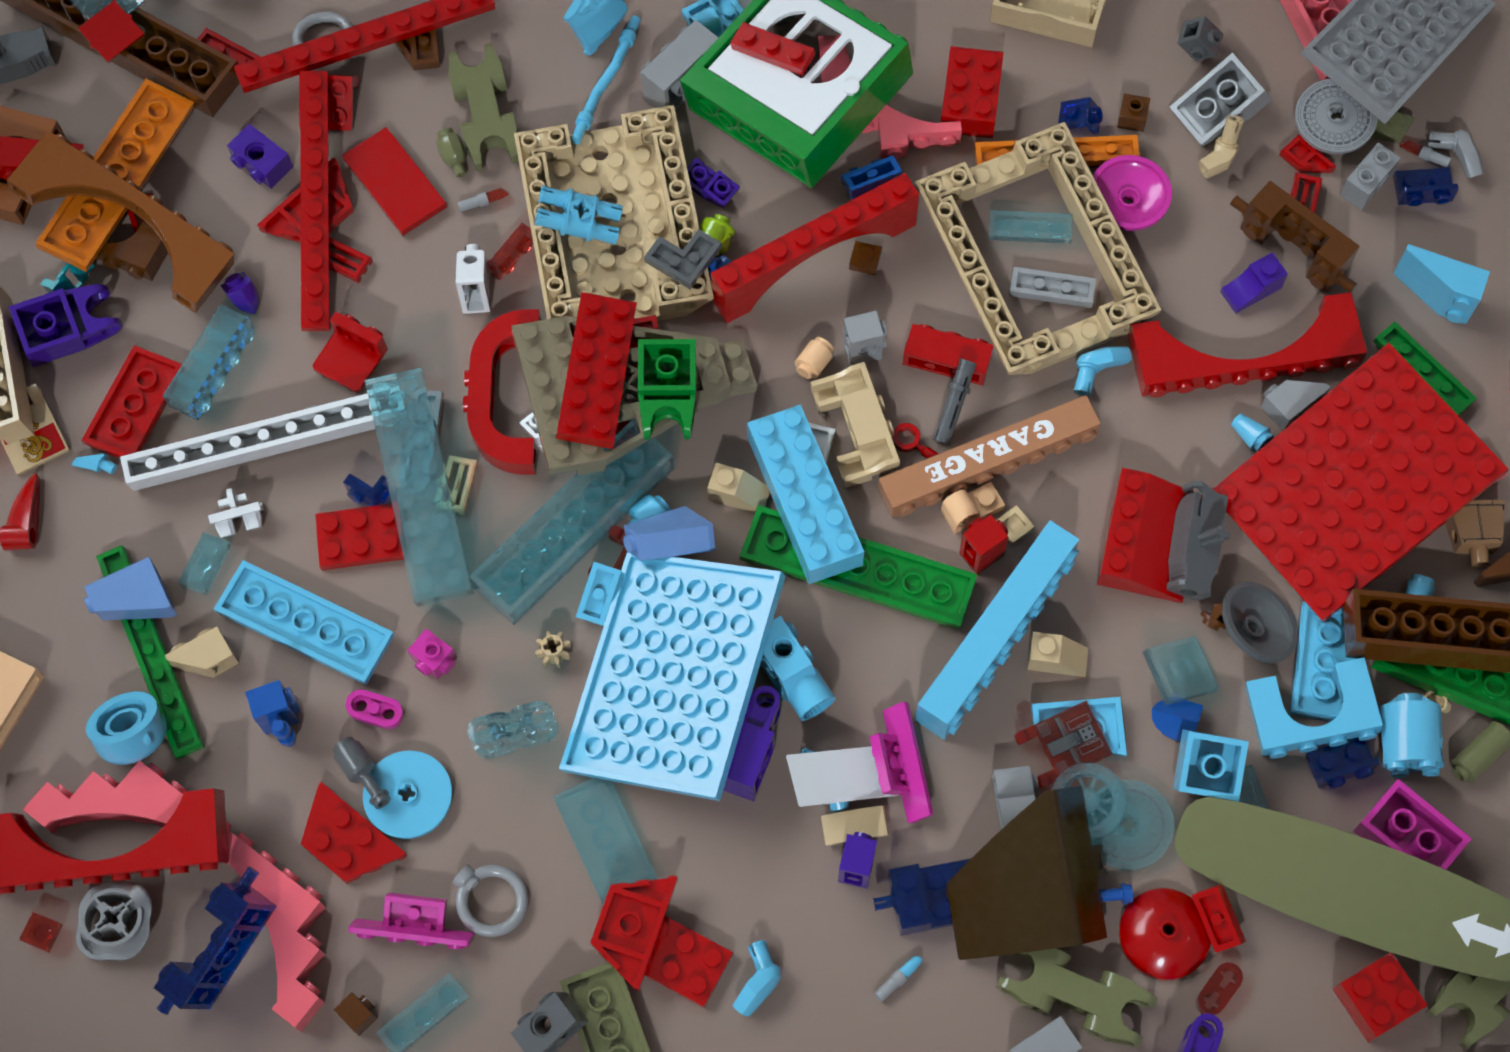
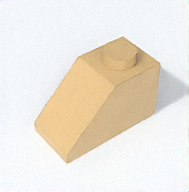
M715 463L707 487L709 501L756 513L758 505L766 507L770 495L766 484L744 470Z
M1033 632L1029 645L1027 670L1086 677L1089 648L1063 635Z

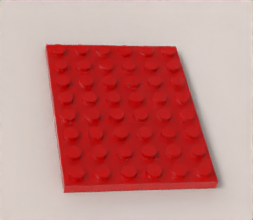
M1388 343L1214 487L1213 490L1218 494L1228 496L1226 513L1320 620L1325 622L1343 607L1352 589L1364 590L1509 470L1398 351Z

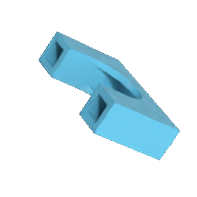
M1365 657L1334 664L1333 675L1341 701V711L1334 720L1323 726H1304L1294 721L1287 714L1283 706L1276 676L1247 681L1245 691L1262 757L1269 755L1271 759H1276L1288 755V751L1299 749L1300 753L1316 750L1317 745L1329 743L1330 747L1346 744L1347 739L1359 737L1360 741L1377 737V733L1381 732L1383 724Z

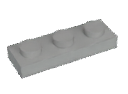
M1013 267L1009 296L1092 308L1096 278Z

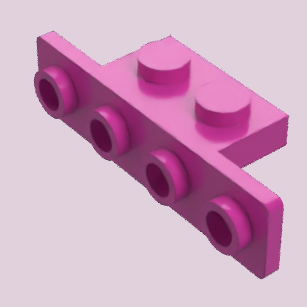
M901 702L883 711L888 734L877 733L870 736L882 794L901 795L907 822L916 823L932 816L933 808L908 702Z
M387 893L385 895L383 921L354 919L349 925L348 931L349 933L357 934V937L363 939L381 936L387 937V940L390 942H403L405 939L414 940L422 946H432L435 943L447 944V947L450 949H464L474 939V932L445 929L447 899Z

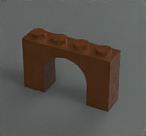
M143 220L139 229L130 238L116 243L106 242L96 259L102 261L110 269L117 270L120 268L136 279L141 280L145 278L153 281L168 252L157 233Z

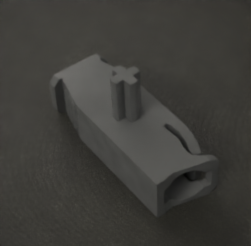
M43 26L37 27V30L12 32L0 36V85L30 76L49 65L51 67L56 66L51 43Z
M1192 481L1183 485L1182 491L1186 496L1181 499L1176 510L1168 559L1169 582L1167 583V590L1191 600L1199 601L1211 597L1212 590L1210 586L1218 568L1221 543L1230 538V533L1226 532L1227 527L1224 525L1228 496L1218 494L1202 481ZM1197 488L1200 491V493L1194 492L1193 489Z

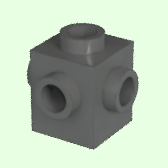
M1206 16L1184 21L1177 44L1195 61L1204 60L1218 55L1224 34Z

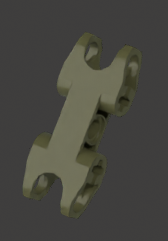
M492 43L484 45L485 59L475 67L462 64L456 51L449 53V77L455 102L468 99L473 121L461 123L460 125L467 153L476 171L484 170L483 156L491 148H502L507 151L512 163L519 162L514 133L518 132L513 112L500 115L495 93L507 91L501 61L497 57Z
M1057 948L1017 953L1030 962L1032 967L1031 977L1024 981L1000 977L997 982V989L1026 1008L1049 1015L1053 1004L1056 1003L1086 1016L1081 1028L1084 1032L1106 1042H1114L1139 1048L1143 1037L1124 1025L1121 1018L1122 1009L1129 1004L1153 1009L1158 999L1132 980L1110 971H1103L1098 983L1068 970L1071 956Z
M1457 971L1440 988L1438 995L1426 1013L1433 1019L1447 1007L1457 1008L1462 1011L1467 1018L1468 1028L1458 1044L1466 1050L1480 1038L1495 1030L1510 1014V1011L1500 1002L1510 991V981H1500L1479 976L1474 977L1473 975Z

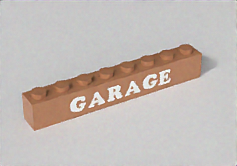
M1084 395L883 476L878 480V490L891 518L898 515L905 517L912 514L915 508L923 505H935L941 501L942 497L959 490H967V487L977 483L978 485L987 484L993 480L994 476L1002 473L1004 475L1011 474L1017 471L1019 466L1026 463L1036 464L1042 461L1046 455L1053 452L1056 454L1063 453L1070 449L1071 445L1078 442L1082 444L1088 443L1097 437L1101 422L1087 395Z

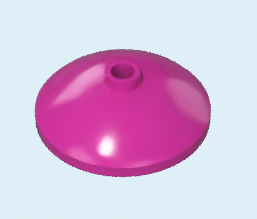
M1135 155L1117 156L1104 162L1093 174V178L1115 221L1122 230L1135 231L1149 228L1158 223L1169 209L1172 200L1170 180L1161 167L1147 158ZM1124 200H1130L1132 203L1127 204Z

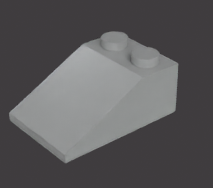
M1232 52L1174 102L1170 108L1197 141L1204 146L1222 135L1228 115H1237L1243 118L1245 122L1273 99Z

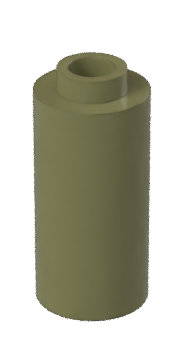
M1496 721L1491 722L1451 761L1453 775L1461 782L1474 783L1510 748V731Z

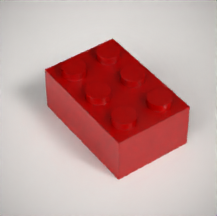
M950 46L941 122L961 121V135L993 139L1004 52Z

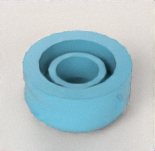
M138 691L123 693L107 700L92 713L86 725V734L98 755L106 762L117 765L133 764L151 755L161 745L167 731L166 719L160 713L159 706L154 697L149 693Z

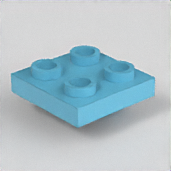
M699 0L682 9V16L689 26L697 20L717 37H720L743 12V8L737 0Z

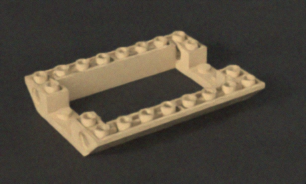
M1065 122L1015 141L1013 151L974 167L968 168L966 162L915 181L916 188L1008 375L1032 374L1129 334L1131 324L1147 322L1161 312L1153 292ZM1048 169L1115 302L1111 301L1099 306L1096 315L1053 333L1050 332L1049 328L1033 333L1031 338L1022 341V336L957 205Z

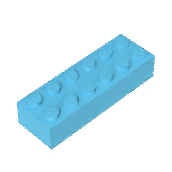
M801 404L747 422L748 441L808 584L863 566L864 550Z

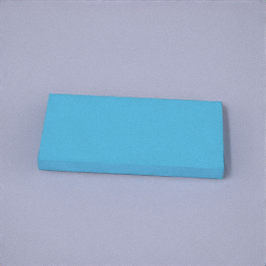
M1305 601L1302 602L1289 715L1331 722L1340 713L1341 701L1333 675L1334 664L1357 659L1346 657L1343 608L1339 609L1325 622H1322Z

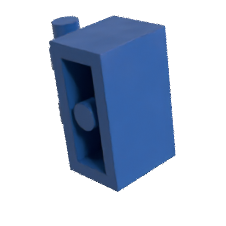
M892 155L882 160L880 158L871 161V164L859 169L857 167L851 168L848 173L840 175L842 185L846 187L848 199L851 201L898 177L903 172Z
M277 680L246 691L245 694L253 719L266 735L273 733L283 746H293L296 742V734L290 726L300 723L297 713L301 712V708L296 695L293 696L291 688H285L281 681Z

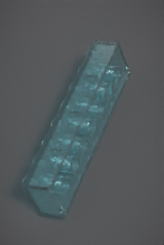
M422 368L365 380L414 603L417 607L474 594L427 382Z
M633 419L615 436L613 449L639 434L636 422ZM652 438L608 464L604 471L578 476L576 473L469 576L473 588L508 621L515 625L629 514V510L645 495H648L675 469L674 455L656 439ZM604 448L606 452L613 450L609 448Z

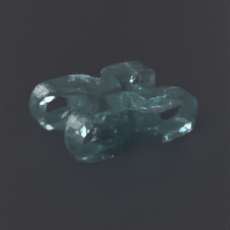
M535 701L517 706L509 713L495 712L477 717L469 723L467 733L477 755L484 759H490L509 754L517 747L531 748L551 742L557 736L558 725L554 719L551 706L544 701ZM537 710H541V711H544V712H545V713L533 715V713H534L535 711H537ZM480 726H487V727H488V728L482 729V730H480V731H478V732L476 733V730L478 729V727H480ZM550 728L548 733L542 735L539 734L540 732ZM493 746V747H492L491 749H489V750H485V749L482 748V747Z

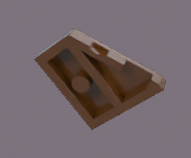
M437 29L394 43L414 71L440 68Z

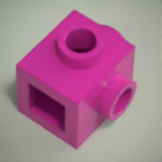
M427 628L407 650L411 659L416 662L414 665L416 669L426 677L432 674L435 678L439 679L442 674H448L456 663L455 659L457 657L453 648Z

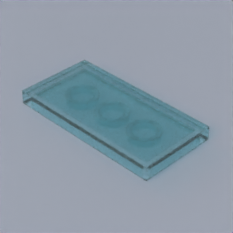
M592 778L553 796L602 905H604L611 884H630L646 879L650 881L657 880L612 781Z

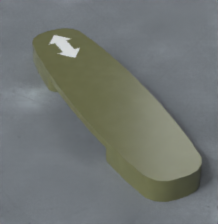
M1205 797L1194 801L1183 813L1176 831L1175 846L1177 854L1185 865L1209 879L1289 916L1381 950L1474 976L1510 981V900L1504 896L1417 857L1357 835L1282 812L1232 800Z

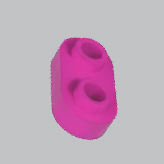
M367 690L353 691L348 695L345 702L346 710L353 719L383 729L398 727L404 718L403 708L397 700ZM361 703H366V704H367V707H366L365 710H363V711H358V710H357V707H358L359 704H361ZM387 712H394V716L391 719H385Z

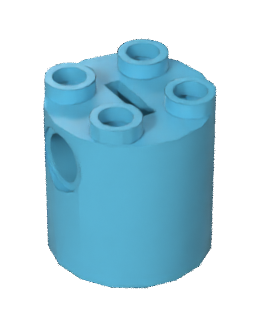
M1404 693L1398 695L1389 703L1380 706L1379 710L1383 724L1381 730L1383 747L1382 767L1390 771L1391 777L1394 778L1408 777L1409 772H1421L1422 776L1428 777L1440 775V768H1443L1445 765L1442 755L1441 705L1418 693Z

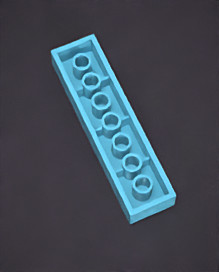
M1051 520L1047 523L918 703L915 717L916 722L943 740L946 739L949 733L953 736L956 734L963 723L962 718L965 715V711L971 712L979 701L980 697L978 696L982 691L981 688L987 689L996 676L995 672L998 664L1004 666L1011 656V649L1015 644L1014 641L1018 643L1022 641L1028 631L1027 627L1031 622V618L1036 620L1045 607L1043 604L1047 596L1053 597L1061 584L1059 582L1063 575H1068L1076 564L1075 559L1080 552L1076 549L1079 538Z

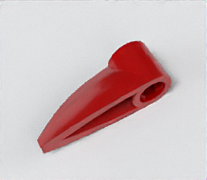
M37 473L33 474L24 484L14 500L6 525L1 527L0 543L5 551L34 549L36 547L40 500V477Z

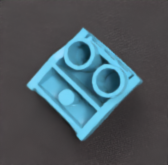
M574 0L563 19L569 23L584 48V54L591 56L612 34L619 22L625 18L628 7L624 0Z

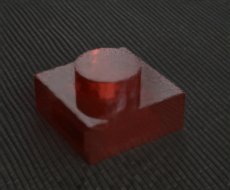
M32 912L19 940L49 953L63 925Z

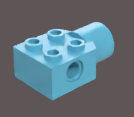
M780 615L772 621L760 665L781 698L791 704L801 721H805L817 716L830 707L836 700V697L818 669L813 667L811 662L814 661V658L807 646L801 647L796 640L798 633L790 621L785 623Z

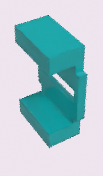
M66 263L56 276L55 282L45 278L41 285L48 293L62 288L63 290L79 288L88 279V274L95 266L92 264L88 271L85 272ZM68 269L79 281L76 286L65 275Z

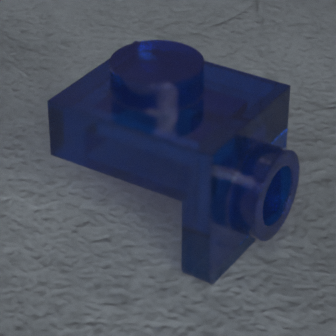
M1091 97L1061 102L1058 124L1065 122L1068 129L1088 127L1093 134L1099 133L1103 113Z
M350 473L343 481L348 492L347 496L358 504H361L363 501L369 506H376L384 503L391 493L392 486L388 477L381 475L373 487Z

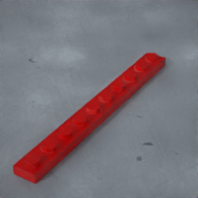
M431 0L233 67L243 93H247L300 74V71H312L494 10L495 3L494 0Z
M300 71L301 330L330 331L328 71Z

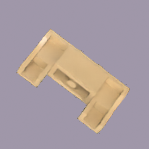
M865 362L851 365L834 375L811 381L810 389L818 412L822 413L841 407L856 450L836 457V464L845 488L871 481L874 475L900 467V460L891 438L894 436V430L891 421H885L883 398L881 395L876 396Z

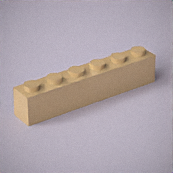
M0 286V437L7 444H11L35 434L17 329L9 310V306L13 305L12 299Z

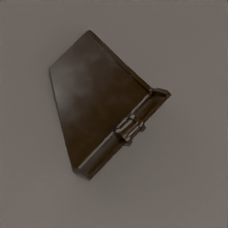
M1082 786L1043 792L984 845L946 884L959 960L1070 947L1107 938L1097 877L1107 875L1108 873L1107 868L1103 867L1101 851L1104 850L1103 844L1092 845Z

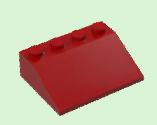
M1122 467L1117 481L1096 585L1183 603V596L1167 590V583L1169 582L1168 559L1176 510L1181 499L1186 496L1181 486L1151 473Z

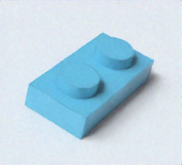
M593 561L575 617L604 626L621 570Z

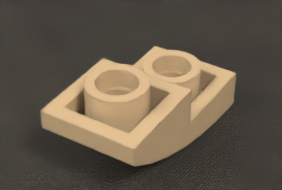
M883 805L821 816L826 846L844 844L847 834L854 835V832L869 834L872 836V839L890 836L885 806Z

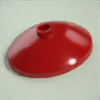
M1168 888L1146 891L1134 898L1132 903H1129L1120 920L1119 940L1124 955L1139 972L1158 980L1183 978L1194 972L1203 963L1209 952L1211 941L1194 900L1183 892ZM1163 926H1171L1173 928V934H1165L1163 931Z

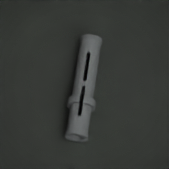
M959 359L953 382H950L948 385L950 391L935 436L933 437L934 440L951 444L966 394H970L971 391L969 386L977 366L976 363Z

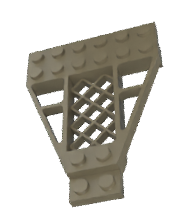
M571 316L512 325V335L549 475L576 470L577 476L604 471L608 464L649 441L644 440L639 400L629 404L622 401L627 393L638 398V389L632 386L638 379V368L631 366L638 364V347L629 349L626 372L631 374L632 377L627 383L624 382L618 422L635 419L639 434L609 452H606L603 447L555 439L573 342L571 329H575L577 317ZM633 326L631 338L696 339L695 413L706 406L718 404L728 397L756 392L757 383L743 340L718 344L717 338ZM663 419L658 422L654 427L651 439L678 424V422L672 419Z

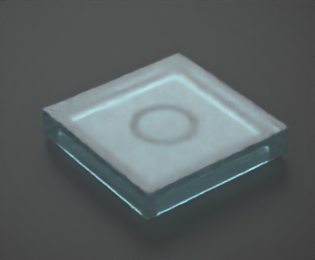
M1196 636L1149 647L1143 651V655L1165 705L1214 693L1219 689Z

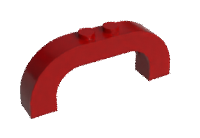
M539 309L511 311L488 323L479 333L472 346L469 370L464 372L465 387H468V396H463V412L467 413L468 426L474 444L479 453L491 465L513 474H536L537 448L534 438L508 437L501 434L493 426L495 372L497 363L502 355L516 347L512 335V325L542 320Z

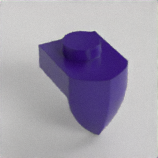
M244 271L230 275L225 280V283L220 285L224 293L241 311L256 314L259 296L253 282Z

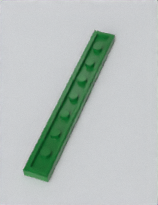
M123 545L96 556L104 577L132 565ZM154 619L121 620L149 693L156 700L160 713L166 719V736L175 758L178 760L205 748L173 666L165 657L167 651Z

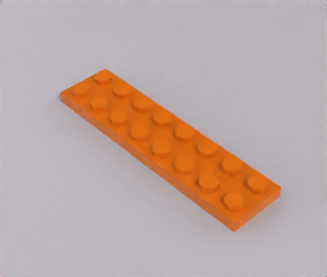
M145 79L93 156L94 161L102 166L108 165L115 170L118 177L124 181L130 180L134 182L141 190L193 111L194 102ZM66 196L37 239L36 248L87 272L128 209L101 198Z

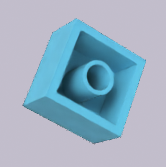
M1182 729L1173 789L1180 792L1239 802L1249 741Z

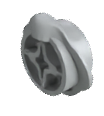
M103 883L93 887L85 894L79 907V922L76 931L77 945L85 957L99 961H122L135 957L143 950L149 938L150 917L152 914V901L146 889L134 883ZM122 901L118 906L112 907L107 905L112 902ZM99 911L101 917L94 925L95 929L91 931L92 920ZM138 912L137 922L133 930L129 932L128 924L134 918L133 915ZM114 918L119 921L115 925L110 922ZM114 936L121 938L120 940L114 942L102 941L103 939L106 941L107 939Z

